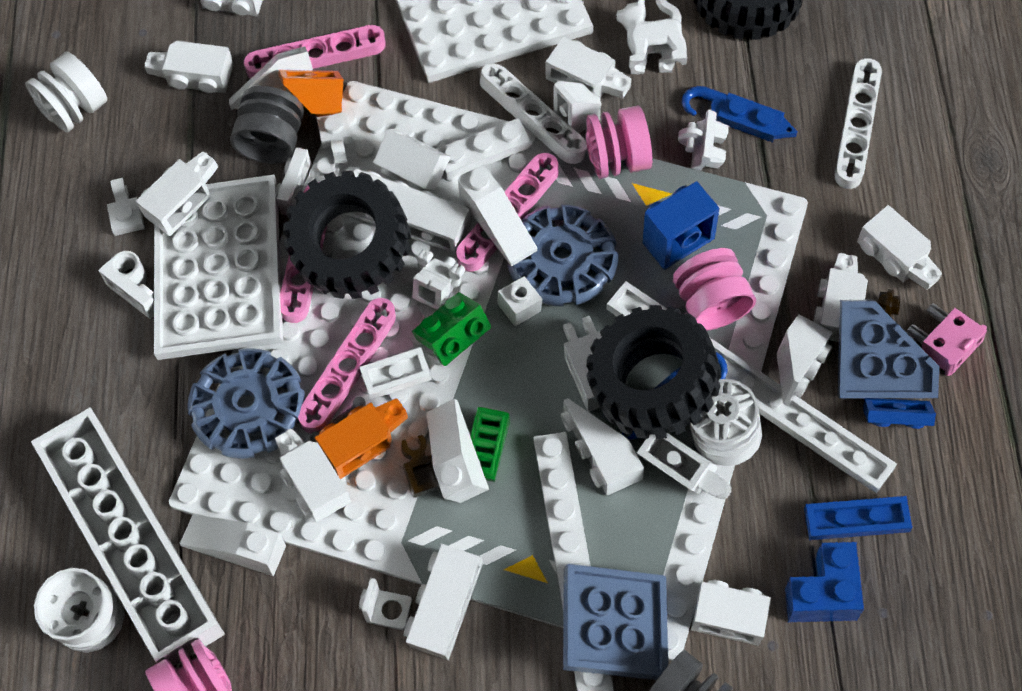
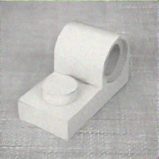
M131 251L117 253L98 270L109 288L151 319L154 316V293L144 285L147 275L139 257ZM128 269H133L131 272L124 274Z

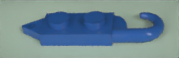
M695 86L686 90L682 96V107L692 116H695L697 112L691 108L689 102L694 97H701L712 101L711 111L717 112L716 120L731 128L772 143L774 139L791 138L797 135L796 129L784 118V112L732 93L727 95L708 87Z

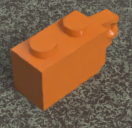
M397 398L378 407H374L371 402L366 406L354 408L345 419L337 424L331 423L325 426L319 432V435L315 437V440L339 478L342 479L388 450L392 441L390 433L408 419V415Z

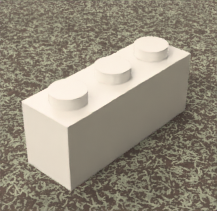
M441 544L439 552L434 551L432 553L427 571L431 572L427 585L421 584L416 596V603L419 604L415 617H409L404 629V636L407 637L406 643L410 648L449 661L483 565L480 556Z

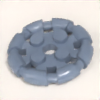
M562 204L559 208L542 207L522 218V223L529 234L530 232H537L535 237L531 236L537 246V251L531 254V259L521 260L513 266L508 264L507 268L514 282L525 276L543 299L542 303L562 307L564 303L575 302V305L582 304L602 293L605 283H610L616 273L619 254L615 251L614 247L617 244L615 237L601 218L595 219L590 215L591 212L584 208ZM562 220L563 226L552 227V221ZM583 225L588 228L587 232L581 229ZM593 247H599L603 252L593 253ZM558 248H565L570 251L571 255L562 259L556 257L554 251ZM590 269L597 274L594 278L587 274ZM538 274L545 279L541 285L534 281ZM573 283V290L562 291V287H568Z
M255 348L238 349L239 353L229 356L225 353L211 361L200 372L201 377L197 383H193L188 397V415L192 416L193 423L191 427L196 436L211 450L216 448L222 451L223 456L230 458H255L257 453L266 450L270 453L279 448L275 438L287 430L293 429L295 424L299 423L298 416L301 406L305 401V391L299 385L301 378L294 367L282 357L276 358L271 356L270 351ZM243 366V369L231 373V368ZM266 367L269 368L270 371L268 372L267 376H264L259 373L261 369H264ZM212 383L221 384L216 392L209 389ZM277 388H287L288 392L278 394ZM251 395L255 398L251 406L241 408L237 405L238 400L242 396ZM213 408L215 414L206 417L205 413ZM277 412L285 415L281 423L276 421L278 417ZM225 428L231 433L228 439L221 436ZM261 430L263 438L251 441L249 434Z

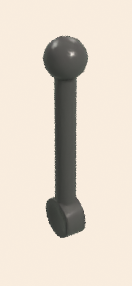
M356 397L353 400V405L329 424H337L345 419L354 408L366 406L365 399L363 397ZM315 431L310 435L312 442H316L315 437L319 435V432Z

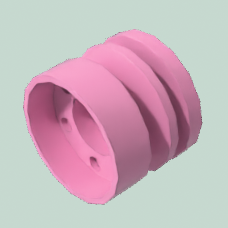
M639 105L619 109L617 124L613 123L608 112L602 113L601 124L596 114L587 116V150L599 179L608 177L609 167L614 176L620 175L622 160L625 161L631 173L652 168V147L648 125L643 110Z
M718 248L702 252L688 259L673 274V282L679 290V295L686 302L687 313L694 316L697 323L702 324L706 330L718 329L741 319L756 304V297L749 282L745 277H742L743 270L731 249Z
M199 638L191 642L192 648L197 655V658L194 660L190 658L184 648L178 650L183 665L179 669H176L165 658L145 670L154 691H232L231 681L214 652L205 647Z

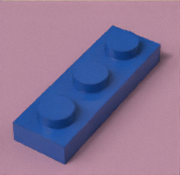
M907 496L806 504L804 507L809 540L907 533L913 528Z

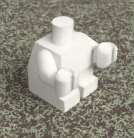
M422 249L416 258L420 273L418 272L413 279L412 298L438 310L449 299L453 287H458L461 284V276L464 274L465 268L462 265L459 268V264L452 257H446L443 262L436 258L431 260L433 257L432 252L428 251L426 253L427 249Z

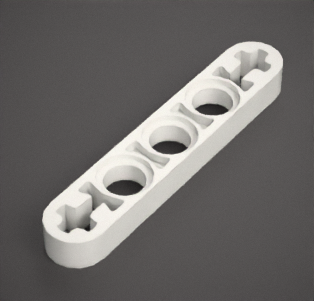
M873 59L860 60L856 64L852 76L835 170V181L845 189L856 188L861 183L865 172L882 74L880 64ZM864 71L870 72L868 83H863ZM859 93L867 94L871 101L861 103L856 100L855 95ZM861 118L866 122V126L863 128L854 127L850 120ZM848 143H857L861 146L862 151L852 153L847 150L846 145ZM849 163H854L852 177L846 176Z
M494 63L486 64L482 68L479 82L488 94L516 119L519 118L521 123L561 160L570 164H577L583 161L587 144L586 140L506 68ZM506 93H515L520 97H509L506 95ZM533 110L538 112L540 115L533 116L526 113V111ZM546 128H554L560 133H550L546 131Z

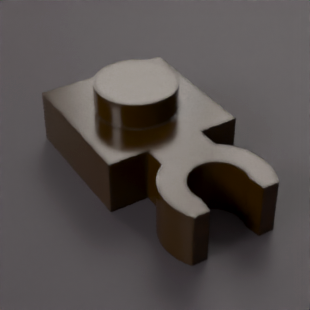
M418 435L417 441L420 447L416 450L408 447L406 439L401 442L402 454L407 459H410V462L403 464V470L413 498L441 490L433 469L432 455H425L427 442L423 435Z

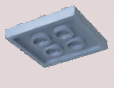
M567 564L563 568V670L657 680L669 665L666 576Z

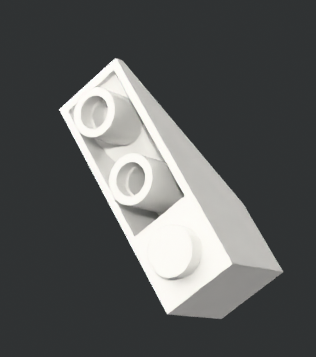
M306 47L276 54L229 99L231 110L239 109L241 97L244 91L250 87L270 86L291 93L283 85L279 77V70H313Z
M798 314L787 329L777 351L783 404L786 406L790 404L795 395L799 398L802 397L810 380L814 379L821 363L824 364L833 347L828 344L833 332Z
M569 398L563 400L564 413L560 414L562 422L568 432L573 430L577 438L575 446L580 457L583 460L587 458L591 464L592 469L589 471L596 487L602 486L608 496L643 480L644 467L629 439Z

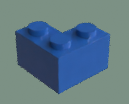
M821 543L816 554L818 576L790 577L787 583L785 596L788 622L857 621L864 610L857 543Z

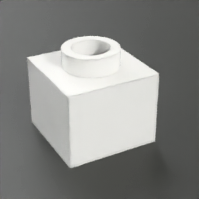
M525 276L498 291L497 304L516 327L541 312L543 299Z

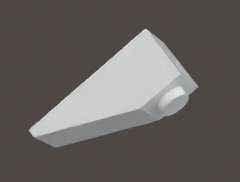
M485 165L458 179L460 200L466 208L470 209L472 216L510 266L515 265L537 251V246L504 190Z
M453 399L427 412L433 469L443 498L462 503L489 490L458 401Z
M192 514L180 542L182 547L274 576L286 547L281 534L246 522Z

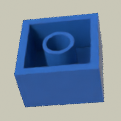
M698 181L689 186H681L671 197L662 202L657 201L648 207L644 217L642 243L663 270L715 239L720 208Z

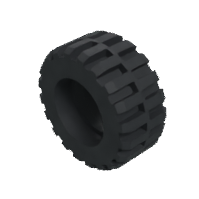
M694 0L699 15L702 18L706 17L705 22L710 27L714 28L716 26L719 28V33L726 36L729 33L735 35V39L743 40V37L759 40L763 35L766 38L776 35L777 29L779 31L785 30L790 26V22L794 21L798 16L803 0Z
M343 170L341 176L337 177L334 172L324 174L325 180L318 183L314 179L308 183L310 189L305 193L300 190L294 197L297 201L296 206H289L286 215L290 222H285L283 225V233L287 237L284 241L285 249L290 255L291 262L303 278L321 293L327 294L330 292L334 298L343 299L345 294H349L352 299L362 298V292L367 290L372 295L379 291L377 286L382 282L388 286L394 280L391 275L394 270L401 272L405 265L402 257L409 255L411 247L407 241L411 238L410 227L407 223L408 219L397 197L379 179L373 181L371 175L360 172L358 177H355L352 170ZM348 212H362L374 219L376 224L374 237L367 248L358 255L347 259H334L327 257L322 252L320 242L323 231L337 216Z
M649 305V309L642 310L641 307L631 309V314L624 316L622 313L614 318L615 323L611 326L607 324L600 331L602 337L600 339L596 338L590 347L592 354H589L586 363L588 384L607 420L612 425H617L620 431L628 435L634 431L637 438L648 439L650 434H655L656 439L667 438V433L673 431L678 435L686 431L684 428L686 425L692 423L695 426L702 420L700 415L702 411L709 412L714 405L712 396L716 397L719 394L721 368L713 343L705 327L697 323L696 318L686 312L681 314L679 308L668 306L666 310H663L661 305ZM657 354H669L683 360L676 376L661 387L651 390H637L626 386V380L636 364L647 357Z

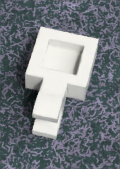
M347 112L317 117L323 149L332 147L335 164L347 162L344 145L353 143Z
M123 178L111 180V187L116 202L107 204L113 234L117 236L145 229L142 212L135 202L138 198L129 199L128 189L124 185Z

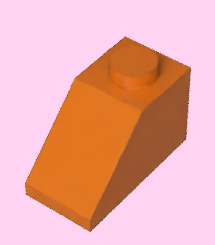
M279 70V77L283 85L311 114L322 117L342 113L343 78L339 71Z

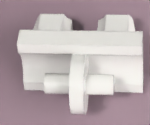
M708 110L704 120L697 123L690 122L688 123V128H683L678 133V141L686 146L685 150L693 152L691 169L701 171L705 166L719 169L725 162L726 151L714 147L713 144L714 142L722 144L726 140L729 126L716 121L717 112Z

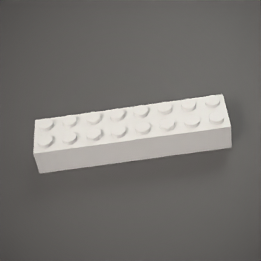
M91 407L32 440L31 443L155 662L158 663L167 658L175 666L181 662L178 650L184 648L188 655L191 656L195 653L191 642L199 638L206 647L225 635Z

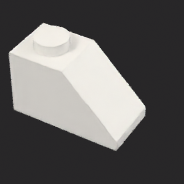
M558 81L554 84V112L577 133L587 129L586 118L588 115L596 114L600 120L601 100L594 91L590 92L583 83Z

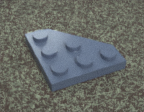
M840 300L837 396L839 398H938L939 365L928 356L874 300Z

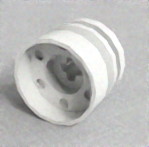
M64 52L50 63V68L55 78L45 71H40L37 73L39 81L31 78L25 84L34 103L43 115L64 132H69L74 128L72 120L76 123L83 121V116L78 106L88 113H93L107 102V96L88 68L70 52Z
M719 379L721 386L719 394L716 397L712 396L714 405L709 412L702 411L700 414L702 420L695 426L690 423L692 437L700 455L713 464L722 466L738 465L750 459L760 446L762 430L758 401L751 389L741 382Z
M69 568L58 571L44 582L37 593L34 603L35 620L43 632L74 651L86 653L100 650L111 643L121 630L125 616L124 606L116 591L85 569ZM84 612L89 613L87 617L82 616Z

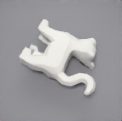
M644 0L629 3L624 9L617 11V21L627 30V45L632 53L629 58L631 74H644L647 54L650 53L661 54L662 58L659 59L660 73L672 72L675 61L680 62L681 65H686L687 63L686 42L681 29L682 16L680 10L668 3L667 0H656L659 9L670 16L667 19L645 22L646 9Z

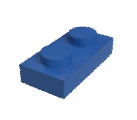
M864 398L863 411L867 423H872L879 427H888L891 424H904L914 429L935 425L936 413L930 401Z

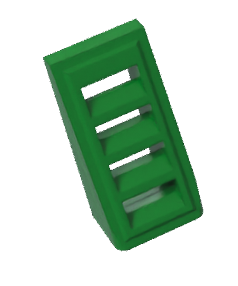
M478 407L471 432V440L475 451L477 447L494 451V454L476 451L479 461L491 463L490 468L483 466L481 468L485 479L495 482L510 425V414L504 411ZM484 434L497 437V440L493 441L480 438V435Z

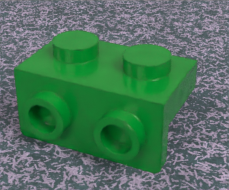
M458 292L433 314L423 319L421 324L412 330V333L417 341L434 351L442 365L447 366L490 330L491 324L479 303Z

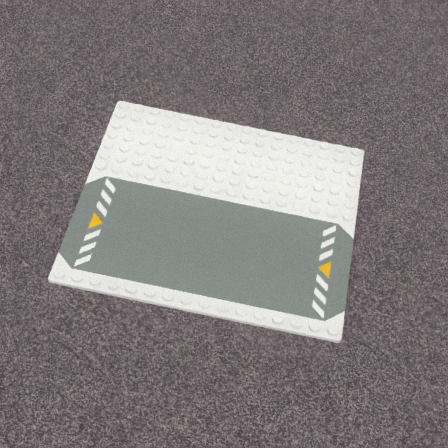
M350 81L342 95V113L347 112L353 142L344 145L347 162L335 164L332 147L323 149L321 144L302 191L304 192L308 183L314 179L317 182L325 180L324 174L334 172L337 177L341 176L343 170H352L354 173L356 168L365 172H376L382 178L393 182L402 181L407 184L408 180L401 176L398 179H394L381 172L382 167L373 163L388 129L399 130L438 149L509 121ZM523 125L531 141V148L485 166L505 192L536 155L550 153L557 158L559 162L557 179L526 215L542 207L559 208L562 204L584 208L590 211V215L595 219L601 218L612 231L617 243L614 246L615 251L619 254L616 273L610 283H605L603 292L590 301L575 305V302L564 303L562 307L542 303L541 312L515 327L497 304L498 291L514 282L507 268L509 263L497 249L479 270L474 272L465 271L461 276V284L458 287H453L449 297L451 298L460 292L479 303L491 324V329L447 366H444L439 362L434 351L417 341L412 333V330L421 324L423 319L437 310L412 298L413 279L418 272L420 273L416 258L422 249H427L426 253L428 251L432 252L433 257L431 260L436 258L443 262L446 257H452L458 263L457 256L452 252L410 238L407 240L411 246L409 255L402 257L405 265L401 272L394 270L391 274L394 280L388 286L382 282L377 286L378 292L370 295L368 290L363 291L362 298L352 299L349 294H345L343 299L334 298L330 292L323 294L314 287L309 312L303 321L290 323L282 318L283 343L248 347L270 351L271 356L276 358L282 357L289 362L301 378L299 385L305 391L306 399L368 304L377 298H385L393 303L396 313L395 323L368 364L421 347L431 372L432 380L370 400L362 375L358 378L330 422L351 407L356 397H363L366 405L372 402L374 407L397 398L405 408L408 419L390 433L392 441L388 450L340 479L348 491L351 503L316 522L311 513L305 516L295 500L296 497L300 496L296 488L293 486L288 489L279 471L284 468L279 458L282 456L279 448L270 453L267 450L257 453L255 458H230L223 456L222 451L216 448L211 450L196 436L169 499V504L171 508L191 515L197 514L260 526L280 533L286 544L420 585L422 583L427 585L431 574L430 571H427L430 557L434 551L439 552L441 544L480 556L483 565L470 600L563 628V607L533 437L566 432L591 567L666 576L668 660L673 661L684 650L695 611L698 590L703 582L725 499L715 498L702 490L700 495L691 491L637 454L646 440L643 438L629 440L644 467L643 480L608 496L602 486L596 487L589 471L592 469V466L587 458L583 460L580 457L575 446L577 438L573 430L570 432L566 430L560 415L564 413L563 400L567 398L587 411L564 358V343H567L568 340L563 325L570 322L575 328L578 338L586 336V332L582 327V318L590 316L597 332L601 331L607 324L609 326L615 323L614 318L617 316L606 309L607 303L625 281L665 308L671 306L679 308L681 314L687 313L686 302L679 295V290L673 282V274L688 259L711 249L727 248L735 253L738 264L743 270L742 277H745L749 282L756 297V304L741 319L718 329L707 330L711 339L761 372L808 201L796 195L653 159L651 169L633 173L628 170L625 161L622 160L620 175L614 176L609 167L608 177L599 179L590 161L587 149L584 159L580 163L570 164L564 162ZM547 165L545 168L540 166V174L545 169L550 171V166ZM473 170L448 180L443 173L436 190L425 189L424 191H430L438 198L447 201H458L463 204L459 196L458 179ZM698 181L720 208L715 239L663 270L642 243L645 212L653 203L657 201L662 202L671 197L679 187L689 186ZM525 184L518 191L522 195H531L534 193L535 188L532 185ZM470 213L471 225H470V227H469V229H468V231H467L465 237L470 233V231H471V230L476 226V224L478 223V222L475 220V218L472 216L471 213ZM341 214L327 225L322 252L327 257L334 259L354 257L365 250L375 234L376 225ZM562 220L552 221V227L563 226ZM584 225L581 227L585 232L588 231V228ZM483 230L481 236L485 239H490ZM530 232L532 237H535L537 232ZM284 233L280 240L281 288L289 257L284 245V241L287 239ZM593 247V253L603 252L599 247ZM558 248L554 251V255L562 259L571 255L570 251L565 248ZM476 250L471 255L465 253V259L468 260L470 257L476 259ZM531 255L523 260L531 259ZM592 269L587 273L592 278L597 275ZM300 273L294 275L291 279L294 285H303L307 282ZM539 274L534 278V281L540 285L545 280ZM573 283L568 287H562V291L573 290ZM293 294L292 307H288L289 312H294V309L299 307L297 295ZM385 309L381 313L375 312L376 322L381 316L387 317ZM362 333L356 338V343L361 346H367L373 341L374 337L369 333ZM234 349L232 354L239 353L238 349ZM657 354L647 357L636 364L627 377L628 387L637 390L654 389L673 371H676L683 361L669 354ZM351 358L344 359L340 362L339 369L344 372H350L356 367L357 362ZM243 366L231 368V373L243 369ZM265 367L259 373L267 376L270 369ZM329 384L323 388L322 395L327 398H333L339 393L340 388L337 385ZM277 388L278 394L288 392L287 388ZM244 395L238 400L237 405L241 408H247L253 404L255 398L251 395ZM456 399L470 437L478 407L504 411L510 414V425L495 482L486 480L489 490L462 503L444 499L441 490L413 498L403 470V464L410 462V459H407L402 454L401 442L406 439L408 447L416 450L420 447L417 441L418 435H423L427 442L425 455H432L427 412ZM316 400L320 409L322 404L318 400ZM213 408L207 411L206 417L215 414ZM600 408L589 411L596 418L622 434L617 425H612L607 420ZM318 410L314 415H307L309 423L313 419L320 420ZM277 412L278 417L276 421L281 423L285 415ZM296 423L293 430L304 443L311 441V434L305 432L300 423ZM690 424L684 427L685 432L676 435L675 431L669 433L699 453L694 445ZM225 428L221 436L228 439L231 433ZM261 430L249 434L251 441L263 438ZM484 434L480 435V438L493 441L497 440V437ZM477 447L476 450L478 452L494 454V451ZM479 461L481 466L491 467V463ZM715 464L718 466L715 473L730 484L735 465L722 466Z

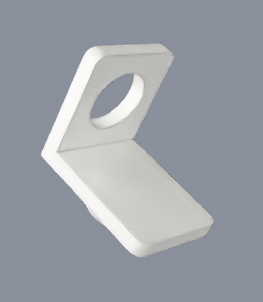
M370 578L368 588L362 591L359 609L362 610L366 623L404 630L412 598L406 595L379 590L376 579ZM390 601L398 602L402 607L401 615L393 620L385 618L382 614L383 606Z

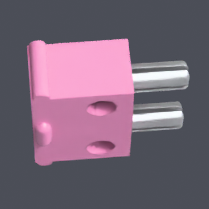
M933 303L928 307L927 313L941 323L930 335L914 324L908 328L907 333L922 343L921 348L945 371L946 376H950L983 342L987 327L986 325H979L956 308L948 314Z

